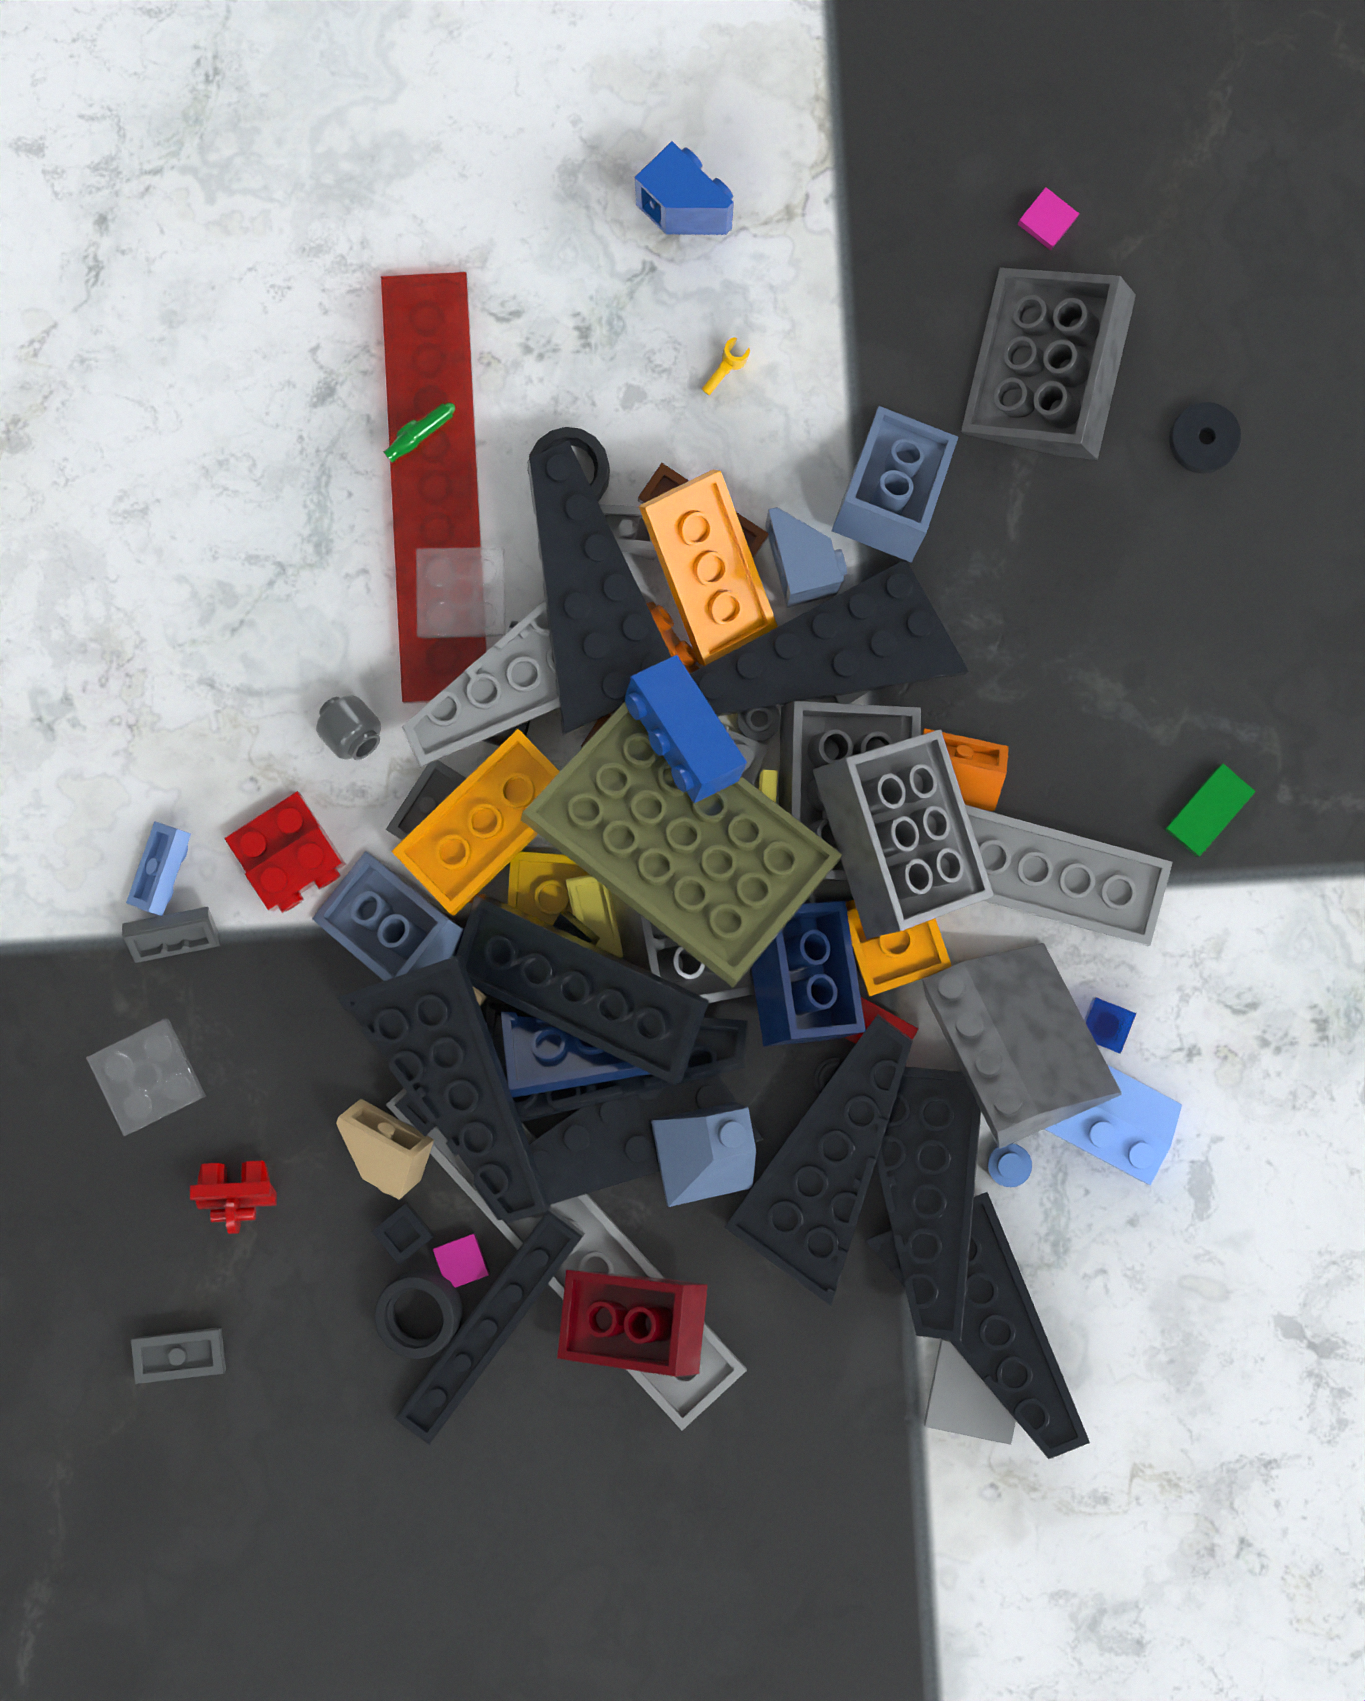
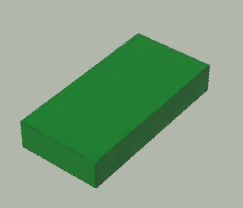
M1222 763L1207 778L1164 830L1194 856L1200 857L1256 791Z

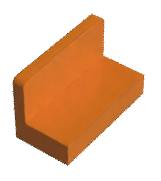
M924 728L923 734L930 733L935 730ZM942 732L965 805L994 811L1007 774L1009 746Z

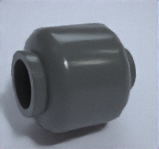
M352 695L342 698L333 697L322 705L319 711L320 717L317 721L316 731L322 741L338 758L360 760L376 749L380 742L381 723L378 717L359 697Z

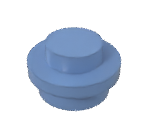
M1012 1143L1000 1149L996 1147L988 1159L989 1174L1001 1186H1020L1031 1174V1157L1023 1147Z

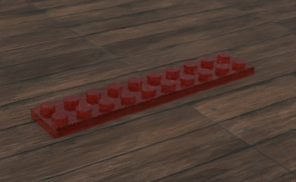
M467 272L381 276L389 446L397 438V432L411 420L419 422L441 403L451 402L455 405V411L451 419L420 442L415 449L399 457L393 463L390 462L403 704L429 703L487 652Z

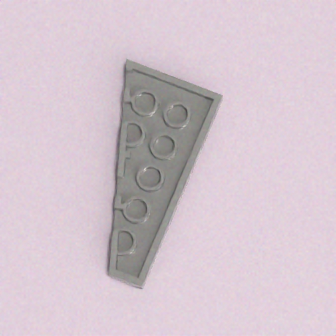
M545 600L402 726L419 767H423L560 708Z

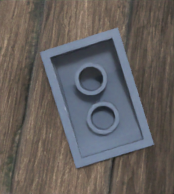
M879 406L831 531L912 562L927 533L958 437Z
M367 851L364 852L312 918L383 981L456 956L465 930Z

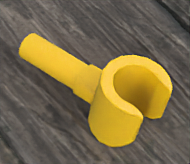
M736 337L727 341L722 353V362L701 389L708 396H710L726 374L728 375L731 370L741 369L747 362L750 348L741 357H734L729 352L736 344Z

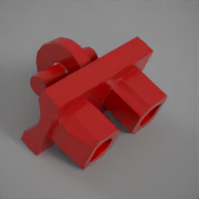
M246 1161L242 1163L241 1183H227V1167L224 1164H201L197 1185H190V1199L196 1201L198 1210L211 1209V1222H226L228 1234H239L241 1221L256 1220V1206L277 1205V1192L270 1183L268 1167L264 1161Z

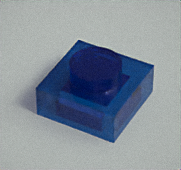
M1093 997L1084 1021L1098 1046L1121 1054L1136 1013Z

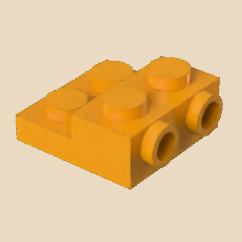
M854 900L846 902L853 953L868 996L929 977L952 966L936 918L899 932L866 939Z

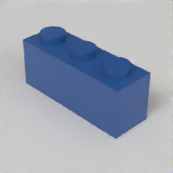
M678 655L631 677L625 695L627 709L634 719L641 720L648 731L649 742L655 753L659 756L663 755L672 769L673 780L679 790L687 792L693 803H696L740 780L747 761Z

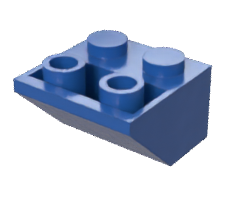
M673 141L635 176L636 206L666 235H726L732 229L734 202L731 200L733 198L731 190L718 178L712 181L701 170L703 165L699 158L687 147L681 150Z

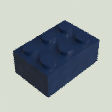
M846 902L803 904L751 966L763 1047L835 1040L866 1032Z

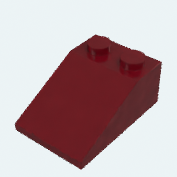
M567 1269L557 1359L674 1377L699 1374L708 1284Z

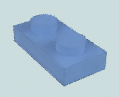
M154 821L126 901L127 904L163 916L166 905L173 896V885L180 865L186 858L191 833Z

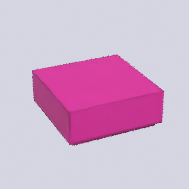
M1045 188L1021 217L1017 225L1051 251L1077 219L1079 213L1048 188Z
M475 1233L433 1248L442 1276L448 1279L455 1288L490 1274Z

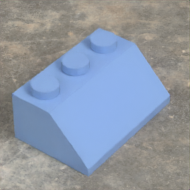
M1108 1065L1121 1090V1095L1044 1130L1139 1181L1151 1185L1171 1147L1182 1104Z

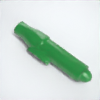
M451 402L441 403L419 422L416 420L408 422L397 432V438L391 446L383 451L385 456L393 463L399 457L415 449L420 442L453 417L455 405Z

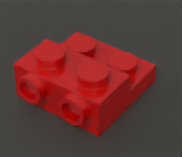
M298 791L224 838L246 871L247 879L268 911H275L279 908L282 913L291 910L304 901L301 895L303 892L315 884L320 890L333 883L341 876L338 870L346 865L305 799Z

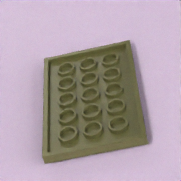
M624 702L523 811L521 821L734 987L839 862L842 854L743 777H740L738 782L693 803L687 792H682L676 786L671 773L672 769L663 755L659 756L655 753L649 742L648 731L640 719L636 720L632 717Z

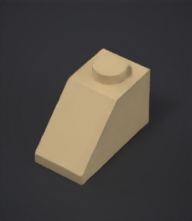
M363 1099L358 1100L338 1116L336 1124L363 1180L378 1187L383 1193L392 1195L399 1200L421 1181L434 1142L433 1138L429 1136L424 1137L415 1128Z

